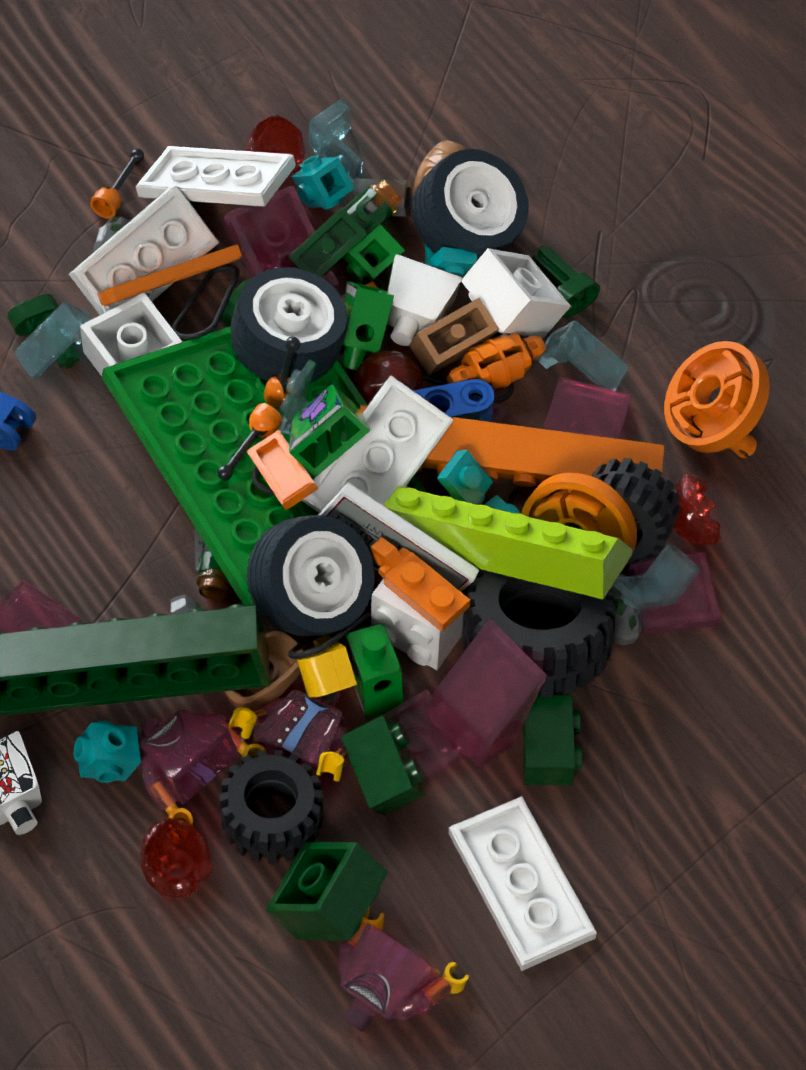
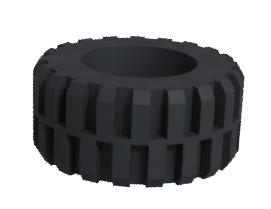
M481 570L467 588L466 597L470 599V607L464 612L463 649L467 653V659L475 670L478 669V674L487 682H496L498 689L507 693L509 690L516 691L517 695L521 697H529L530 694L541 695V698L553 697L555 693L567 695L573 693L575 687L579 686L582 689L594 681V677L599 676L606 668L607 661L611 658L616 618V605L614 604V596L611 589L604 599H599ZM525 618H544L558 622L563 626L551 630H535L520 626L514 622Z

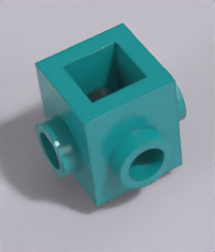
M319 155L313 156L300 164L301 170L291 176L296 185L295 191L298 198L308 208L323 207L324 210L330 209L338 205L343 200V196L355 189L339 157L320 158Z
M109 721L91 723L82 735L76 739L73 754L75 761L79 764L80 777L93 778L102 783L126 781L141 763L137 727L114 725Z

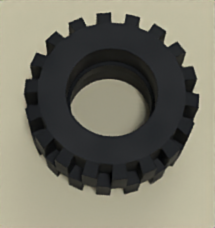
M624 458L622 463H620L617 459L609 460L607 465L601 464L593 472L592 477L605 482L616 490L628 504L633 516L636 518L637 542L628 562L630 564H638L640 559L647 562L652 560L654 555L657 556L662 551L681 512V505L678 504L680 497L677 491L671 490L673 483L669 479L662 478V472L658 469L652 470L647 467V463L642 461L636 464L632 459Z
M266 750L257 751V758L252 759L247 755L241 758V767L234 764L228 770L229 778L224 777L221 784L222 830H225L226 839L229 844L236 843V851L244 856L247 852H250L251 860L260 862L261 857L268 858V864L277 863V857L284 856L286 862L294 859V852L296 850L300 851L305 842H315L318 837V828L322 826L323 796L321 782L317 775L313 776V768L307 762L300 765V757L294 754L286 758L281 750H275L274 755H266ZM267 795L284 797L294 805L291 811L278 818L260 817L249 809V806L255 800Z

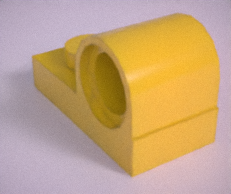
M325 635L315 639V647L324 644L332 637ZM338 641L319 653L297 659L308 697H320L357 685L346 647Z

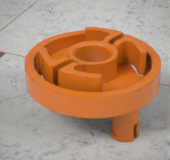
M715 342L697 350L678 368L667 389L664 415L670 432L682 443L699 452L712 453L729 448L740 458H746V453L748 456H751L756 450L757 441L749 433L760 420L769 397L770 382L766 366L758 356L736 342ZM743 361L750 367V369L752 370V374L747 368V366L743 364ZM721 386L717 398L708 404V399L712 392ZM693 421H694L695 425H696L701 431H703L701 437H699V438H696L695 436H700L701 432H700L699 430H697L696 427L693 425V423H692Z
M562 473L549 477L538 485L522 509L521 514L527 517L548 522H558L565 526L566 523H574L586 531H596L603 535L619 538L632 548V554L635 550L637 542L636 518L619 493L595 477L581 473ZM562 489V491H558V492H556V493L550 495L548 498L543 499L544 497L548 496L550 493H552V492H554V491H556V490Z

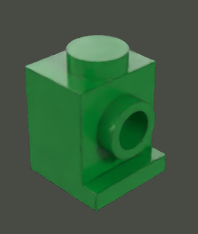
M380 224L349 251L345 258V261L349 264L346 270L357 283H362L363 281L367 284L375 282L393 266L395 255L402 256L405 250ZM364 258H374L376 266L372 267Z

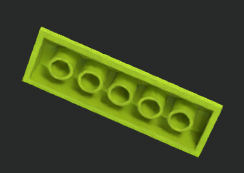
M398 486L383 505L478 569L599 599H604L632 556V548L619 538L603 535L596 531H586L565 526L558 522H548L527 517L524 514L501 511L486 505L463 502L448 496L425 493L414 488Z

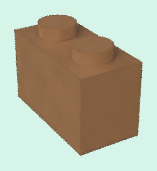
M477 298L418 332L409 346L427 375L430 376L465 356L470 348L483 343L488 338L492 339L499 328L480 298Z

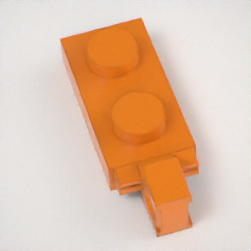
M383 537L371 546V558L380 566L378 573L384 579V585L439 631L443 632L470 607V599L413 552L404 547L398 551L394 545Z

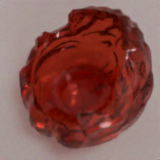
M278 114L263 118L255 124L245 148L246 151L293 155L296 166L288 177L301 170L300 164L304 162L306 151L301 130L287 118H283Z
M380 351L365 359L359 366L354 376L355 387L367 405L370 404L390 375L412 391L422 388L423 378L418 365H415L411 358L398 351Z
M685 474L675 490L680 497L678 504L681 505V512L673 529L679 537L689 543L697 545L716 544L721 541V526L718 521L710 517V511L715 508V503L703 494L707 490L708 485L698 476Z
M169 817L168 819H162L149 828L146 836L143 838L140 853L141 868L147 882L163 897L183 898L190 896L192 892L196 891L198 884L206 880L211 872L208 844L193 825L178 818L172 819Z

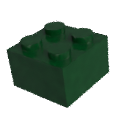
M305 842L267 906L266 911L297 940L350 941L352 936L359 930L361 920L371 902L378 896L380 886L388 872L357 842Z

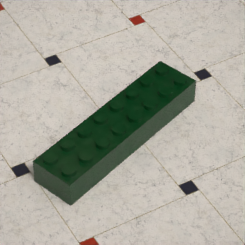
M236 604L229 606L227 609L209 611L193 609L187 613L173 615L156 613L149 615L147 618L129 620L113 618L107 622L93 624L76 622L69 624L67 627L49 629L33 627L28 631L13 633L0 631V716L270 686L268 641L256 605Z

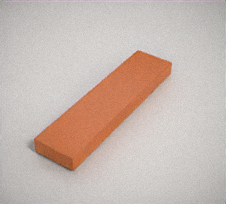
M238 244L111 287L97 293L101 306L104 305L105 307L240 259L242 254Z

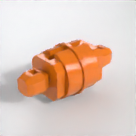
M516 332L510 335L503 334L493 339L488 338L483 343L469 349V352L466 353L461 361L462 365L449 373L447 381L451 384L479 379L487 382L493 390L500 387L505 388L510 383L524 377V374L532 366V361L544 353L546 345L540 336L533 335L521 340Z

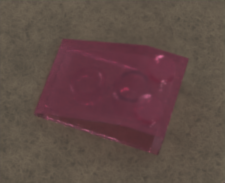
M293 185L277 191L265 207L244 205L228 212L222 220L232 245L238 244L242 254L240 261L251 278L273 268H297L288 257L315 232ZM332 269L322 277L334 287L339 285Z
M490 620L483 626L436 688L425 713L431 718L433 724L441 729L458 746L461 753L469 757L480 768L512 747L547 675Z

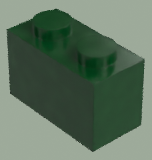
M541 695L524 696L522 708L524 785H572L574 771H581L582 749L581 746H574V734H580V710H573L572 695H553V697L541 698Z
M382 715L341 736L369 809L381 815H386L426 795L421 783L425 780L424 772L415 758L411 759L407 749V745L410 744V738L400 722L396 723Z

